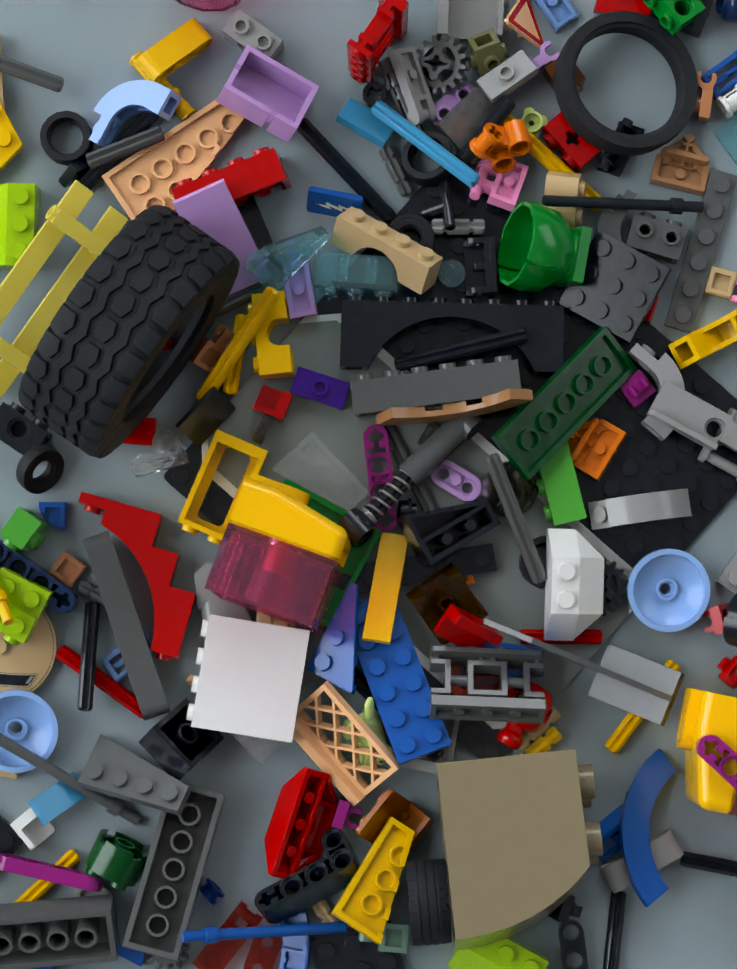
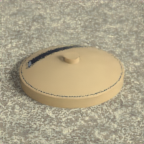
M45 610L30 640L25 644L20 642L19 645H13L3 639L5 634L0 632V692L13 689L34 692L51 674L56 662L55 655L58 651V639L54 624Z

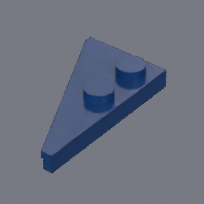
M353 582L348 586L306 669L349 693L355 694L354 676L355 666H357L356 648L358 647L359 631L357 606H360V594L358 592L359 585Z

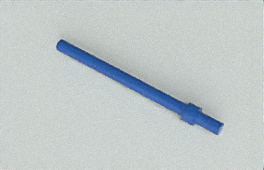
M345 922L223 929H217L216 926L204 927L203 930L182 931L181 940L183 943L203 941L204 944H216L218 940L346 933L347 924Z

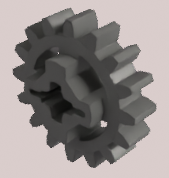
M442 34L441 38L433 35L432 43L424 40V50H416L420 55L418 60L430 93L433 92V94L439 96L442 93L450 95L452 88L457 90L461 88L460 80L467 81L464 72L471 70V67L466 65L471 56L463 54L467 47L459 44V39L451 38V36ZM445 63L448 64L447 66H446V65H442V66H439V67L436 66V65H441V64H445Z

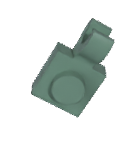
M386 922L381 944L378 945V951L407 954L409 925ZM359 932L358 939L360 941L373 942Z

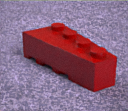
M263 147L254 151V156L244 160L243 157H239L227 163L228 167L220 170L218 168L206 170L202 173L203 177L196 180H192V178L184 179L176 184L177 187L171 189L176 200L224 178L236 205L239 206L245 204L250 195H253L254 198H262L271 195L274 187L281 185L282 189L285 190L291 188L292 185L281 157L275 148Z

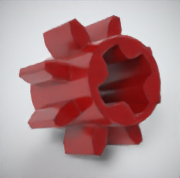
M736 655L731 660L728 657H724L717 666L721 670L717 677L733 690L737 686Z

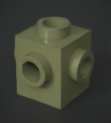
M493 29L467 38L471 52L468 54L471 56V59L468 61L472 70L476 69L481 77L503 63L505 58L509 57L505 43L503 41L500 42Z

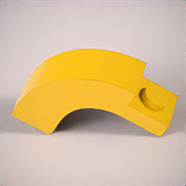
M737 309L668 345L680 369H684L737 342Z

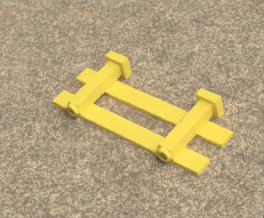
M77 180L73 182L58 205H53L48 210L45 216L46 222L0 285L1 325L63 236L66 234L81 245L13 343L10 344L0 337V398L3 397L20 371L23 374L25 373L31 359L30 357L37 349V345L46 329L50 326L51 321L62 304L67 300L70 292L78 281L82 279L95 259L101 255L105 247L118 235L128 221V218L112 206H109L92 231L77 221L76 218L94 194Z

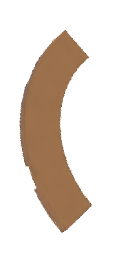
M509 388L484 396L482 401L477 404L469 405L466 401L442 404L443 409L432 410L424 406L391 407L376 415L377 425H406L473 417L532 401L533 393L530 389Z

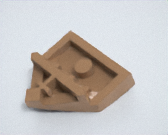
M691 132L674 144L663 147L660 153L656 155L650 184L703 196L710 169L708 166L710 160L698 148Z

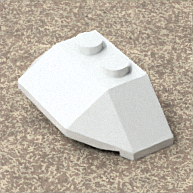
M547 528L544 640L573 641L603 614L604 557L576 529Z

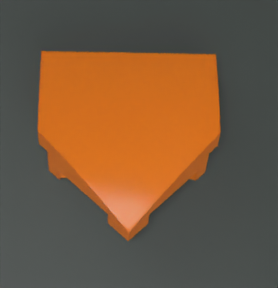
M598 417L585 422L568 440L574 467L599 481L627 436V433L604 419L599 420Z

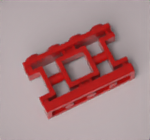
M379 0L377 13L365 31L359 34L358 42L352 39L348 41V70L351 72L350 76L361 84L374 81L376 64L387 48L392 46L394 37L402 41L407 33L409 2L406 0Z

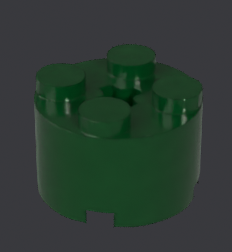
M102 829L85 861L87 865L85 871L95 878L103 877L111 881L110 885L112 887L125 891L127 886L133 887L137 884L144 870L149 850L144 853L142 851L144 845L128 835L116 831L115 835L112 836L107 834L109 829Z

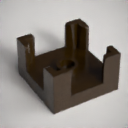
M449 563L406 594L441 645L448 644L450 641L436 635L434 628L450 604L480 619L489 615L465 583L466 580L460 571L452 563Z

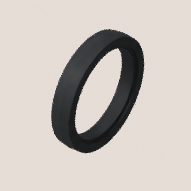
M614 11L590 19L568 38L555 66L554 88L557 103L565 120L583 140L607 153L636 156L661 148L681 132L690 119L696 105L698 80L691 55L676 34L672 36L660 24V21L647 15L631 11ZM624 33L647 41L663 55L675 79L676 101L671 116L662 127L645 134H624L604 126L588 112L577 91L575 69L578 56L582 48L589 41L605 34Z

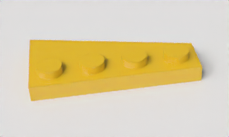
M393 817L388 818L331 913L378 945L381 944L386 921H388L393 898L395 893H397L400 875L405 866L415 833Z

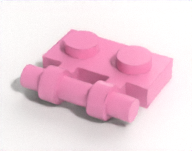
M480 160L476 167L480 181L475 187L470 188L469 197L473 200H478L481 194L486 193L489 195L487 203L512 212L529 166L516 162V166L511 171L495 173L490 160ZM488 176H493V177H496V179H495V181L493 182V181L487 180V177H488Z

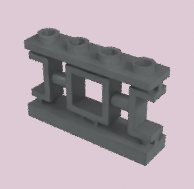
M446 644L432 646L429 659L430 672H444V688L431 687L429 719L543 723L546 711L545 693L530 692V676L542 677L544 668L543 651L532 648L519 650L504 647H451ZM451 666L466 667V675H451ZM507 669H522V678L507 677ZM473 674L500 675V690L474 689ZM451 686L466 687V696L451 695ZM508 689H522L523 698H507Z

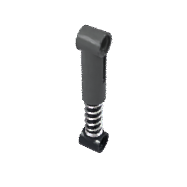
M479 415L445 421L398 467L400 474L393 476V481L386 483V487L383 490L379 489V494L372 496L370 503H365V506L360 510L357 508L351 509L341 518L338 525L346 530L349 540L356 547L364 544L375 532V523H377L378 517L380 515L384 516L383 512L391 509V505L394 502H398L397 499L401 495H405L404 492L408 488L412 489V484L418 487L465 440L467 441L475 436L485 421Z

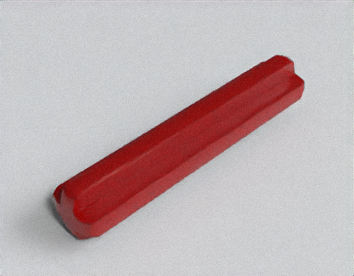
M544 629L520 630V633L547 644H601L602 642L601 630L585 629L573 641L544 640ZM520 640V643H521V644H530V643H527V642H525V641Z

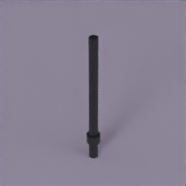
M543 195L542 204L551 207L669 211V214L681 215L683 212L703 213L704 202L684 201L683 198L651 200Z

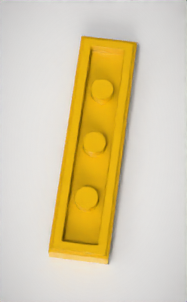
M386 532L381 534L362 636L363 641L391 644L409 543L405 535Z

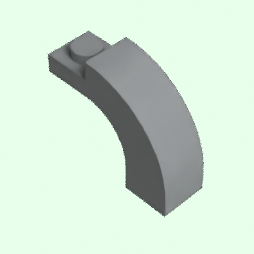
M636 343L627 353L631 359L652 376L657 386V394L664 380L685 390L682 375L675 362L666 352L657 360L654 358L656 353L645 344L640 346ZM648 415L640 423L660 441H663L673 430Z
M688 488L588 502L592 530L692 516Z

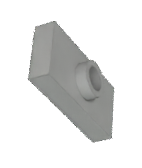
M520 50L478 79L477 84L492 104H494L502 96H506L538 74V70L524 51Z

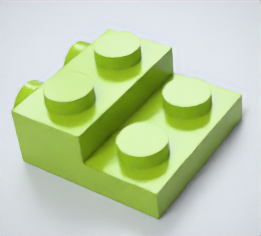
M1 567L0 587L6 591L9 599L8 606L14 622L10 625H3L0 617V632L5 634L3 639L13 645H19L20 642L25 644L30 640L53 592L6 567Z

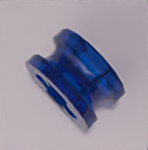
M210 877L206 879V884H201L200 892L212 905L217 903V898L225 896L220 887Z

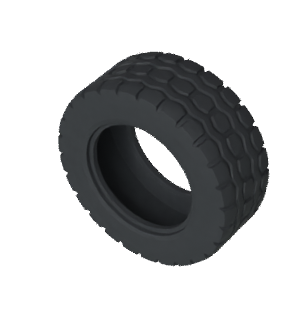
M152 205L145 209L134 220L132 219L120 231L118 236L116 235L105 247L101 255L87 269L82 279L78 281L68 295L67 300L54 316L27 365V370L23 375L18 392L19 402L27 412L37 417L42 423L50 426L52 430L86 454L96 458L106 457L136 430L182 372L226 302L239 272V260L231 250L195 225H192L185 218L179 216L171 208L162 205ZM172 337L173 343L171 348L167 351L163 350V347Z

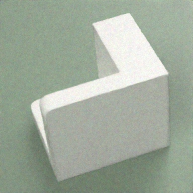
M31 807L10 824L30 850L36 848L55 832V827L50 822L43 826Z

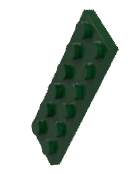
M600 327L533 394V400L526 402L491 439L524 480H530L637 370V367L607 327Z

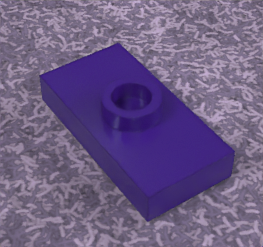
M298 366L290 393L342 410L350 383Z

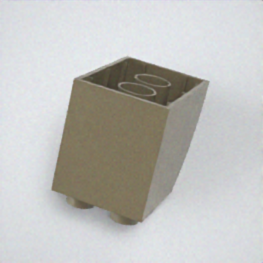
M575 749L437 763V791L455 951L486 946L527 930L547 917L566 901L581 884L590 864H599V856H603L599 821L585 822L583 808H590L592 806L591 799L595 798L592 764L577 765Z

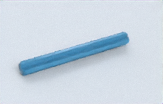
M378 100L372 106L371 111L373 115L467 186L473 188L480 181V176L476 171L384 102Z

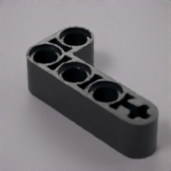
M331 828L322 835L321 845L325 852V857L258 892L254 903L268 923L278 924L347 888L361 864L353 846L341 829Z

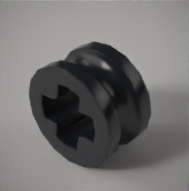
M379 82L368 83L363 89V102L369 108H372L376 103L374 99L369 100L367 98L370 96L369 91L372 89L375 92L380 91L382 94L379 95V99L384 103L386 102V88Z

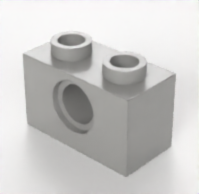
M239 8L222 30L224 39L242 52L248 44L276 60L284 49L281 38Z

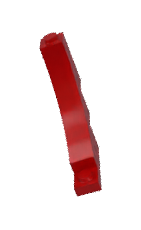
M81 491L78 502L85 506L84 511L100 515L101 510L104 511L101 525L125 543L145 573L154 605L155 622L150 651L156 652L155 658L171 662L172 657L179 659L197 597L195 593L172 587L180 555L155 547L163 516L159 513Z

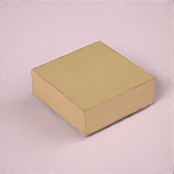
M711 266L703 294L731 300L737 273Z

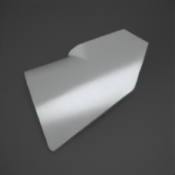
M206 562L194 574L201 625L203 619H209L210 614L251 621L233 577L211 563Z

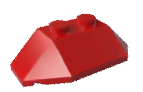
M304 767L282 786L264 838L269 875L283 879L320 858L323 850L321 837L324 832L330 829L338 806L330 774Z

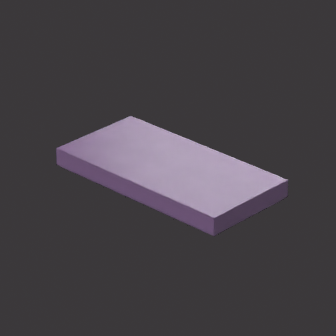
M224 178L173 201L179 216L185 218L192 225H195L231 250L239 260V272L229 295L270 277V273Z

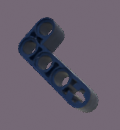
M0 540V545L4 549V554L0 558V569L1 567H6L14 571V564L22 560L26 564V571L22 575L23 577L36 583L39 577L44 576L49 582L47 589L52 592L55 591L60 595L69 594V606H60L61 600L54 595H51L48 606L58 612L67 613L77 607L79 598L73 589L63 584L22 552L13 551L3 543L4 540Z

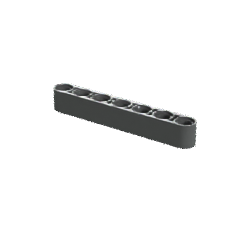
M109 530L82 539L143 720L146 721L169 713L170 708Z

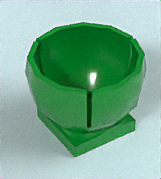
M522 201L512 210L505 223L498 246L497 272L500 282L516 290L539 292L549 286L564 287L583 283L592 228L585 226L571 228L560 212L538 202Z

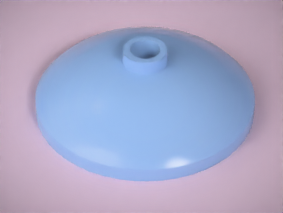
M659 549L644 556L634 566L627 584L628 602L635 616L646 626L662 632L680 631L694 624L706 610L710 598L709 577L703 565L691 554L678 549ZM667 583L669 589L666 593H662L660 587L662 584Z
M13 689L0 692V733L47 760L53 752L58 738V722L51 706L42 697L27 690ZM14 723H19L22 729L16 732L11 726ZM0 746L1 771L22 773L36 768Z

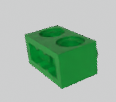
M643 0L645 5L651 8L658 17L660 24L672 36L695 21L706 9L700 0Z

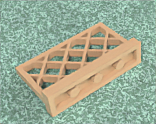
M328 680L298 705L293 739L322 772L330 774L331 782L353 807L401 767L396 757ZM323 691L332 699V706L321 704V693ZM303 709L315 710L316 720H312ZM322 711L333 713V724L322 722ZM339 715L347 716L351 721V727L341 726ZM323 729L334 731V741L329 740L323 733ZM340 732L351 734L352 745L341 743ZM358 736L365 737L369 741L370 748L359 747ZM341 750L352 752L353 762H349L341 753ZM359 754L370 756V766L359 764ZM377 757L384 758L391 767L388 770L377 768ZM360 771L371 773L370 785L360 775Z

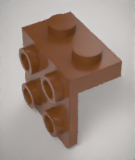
M388 789L379 796L372 810L360 820L356 833L373 844L388 818L393 817L415 832L409 855L433 825L434 821L413 802L393 789Z

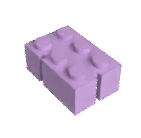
M247 44L216 102L260 127L263 124L268 125V132L288 143L303 119L319 86Z

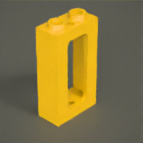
M217 429L177 521L183 524L181 529L197 535L198 531L209 535L208 541L220 546L224 542L230 543L236 528L229 519L242 484L246 477L250 478L251 472L260 475L269 452ZM232 448L248 455L250 462L224 523L221 526H216L200 519L198 512L225 450Z

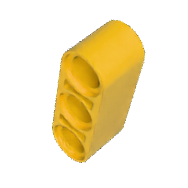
M196 18L190 19L142 53L136 60V65L150 81L159 83L202 53L212 43L213 38Z

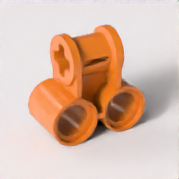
M514 119L508 121L503 126L490 122L483 127V132L478 137L473 138L469 146L478 158L490 160L495 173H507L516 166L515 157L529 153L533 144L525 122L521 119Z

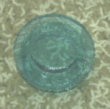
M447 260L441 264L438 278L447 287H457L465 279V268L457 260Z

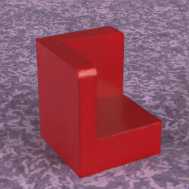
M263 385L256 402L253 403L251 408L255 412L284 422L293 399V394L283 390L280 392Z

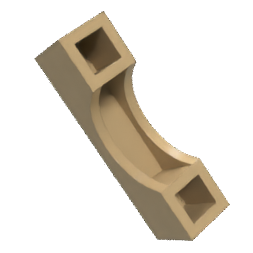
M353 206L337 216L330 241L332 245L352 256L367 247L383 252L392 261L397 272L398 282L420 295L435 285L443 257L434 253L432 249L411 240L409 236L393 230L386 223L377 221L365 214L361 209L354 208Z

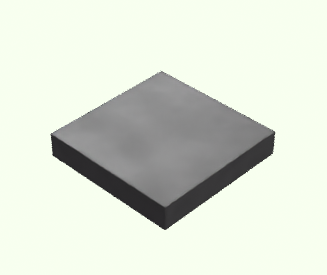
M474 87L436 125L460 151L494 108V105L479 87ZM476 156L471 165H474L481 158Z

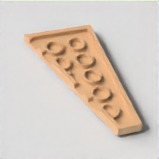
M214 100L164 134V141L139 150L103 174L102 178L131 220H134L138 214L152 205L166 206L175 211L176 209L173 205L175 198L171 189L176 188V184L184 179L192 178V180L201 178L202 173L209 168L246 118Z

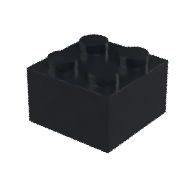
M187 698L153 726L139 741L141 746L169 775L179 781L224 739L218 731L191 727V721L186 720L188 706L191 703Z

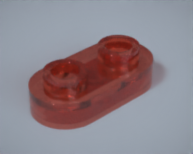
M269 937L273 942L270 947L263 945L262 940L264 938H254L244 964V969H252V966L255 964H260L263 969H272L281 947L282 938Z

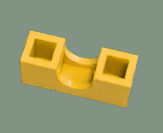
M284 290L278 291L280 293L279 299L251 340L252 346L257 348V357H253L254 372L259 373L262 380L295 377L293 350L290 344L275 345L270 342V333L274 327L290 323L287 298ZM262 293L251 294L252 303H248V314Z

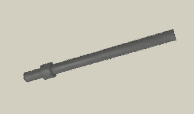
M0 733V746L107 808L106 812L113 816L119 815L134 825L139 823L142 816L124 806L123 801L116 797L112 799L103 793L80 787L78 778Z

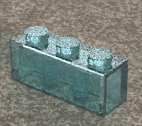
M316 251L314 288L319 289V293L336 294V290L347 291V295L363 296V292L374 293V297H391V294L397 295V272L388 257Z

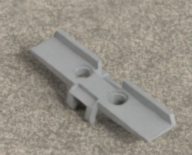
M664 380L647 415L703 446L697 460L701 462L706 460L737 477V465L712 452V450L717 449L718 445H724L737 452V410L730 408L728 413H725ZM712 421L720 426L715 437L709 436L706 431L708 423Z

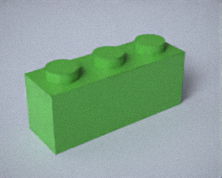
M567 441L539 469L540 479H536L539 495L545 496L547 504L543 506L546 522H551L552 527L587 518Z

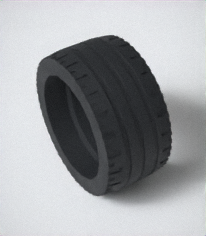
M435 858L406 862L412 945L428 946L452 942L445 859Z

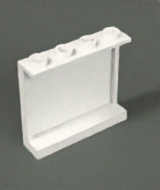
M211 614L208 620L203 619L200 636L205 637L204 648L198 647L196 664L201 665L199 676H193L191 692L196 693L195 703H189L186 720L191 721V727L292 743L310 631Z

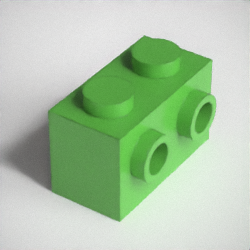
M18 507L1 530L0 535L5 538L3 543L13 551L20 553L22 550L31 552L33 548L37 550L44 542L46 536L43 534L49 527V524L30 510Z

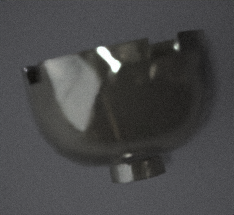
M509 461L502 462L523 514L532 507L539 494L537 477L534 475L530 480H524ZM488 471L482 482V495L485 500L488 499L498 516L507 518Z

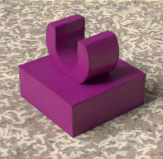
M640 369L618 388L633 408L657 391Z
M340 797L331 826L342 830L345 822L347 827L357 829L358 824L352 823L349 820V815L351 813L361 815L362 810L359 807L349 808L350 802Z

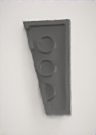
M100 734L78 780V784L82 788L179 816L191 793L188 785Z

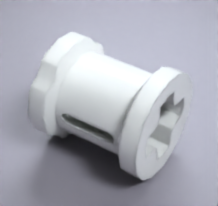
M735 84L732 91L723 97L719 96L715 99L717 106L727 118L732 117L733 112L737 110V84Z

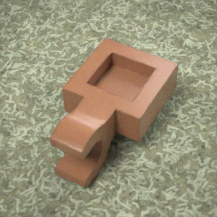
M698 71L697 80L701 95L697 97L693 113L698 114L697 121L708 123L711 113L713 87L716 83L717 75L712 73L711 81L704 83L701 80L702 72Z
M220 323L214 331L213 339L210 340L204 337L190 357V360L210 373L225 351V346L233 338L234 333Z

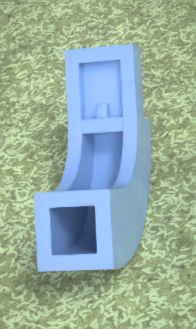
M134 80L123 83L109 91L96 105L94 111L102 116L93 126L89 140L101 147L112 144L125 122L133 115L141 112H151L170 121L183 97L153 81Z

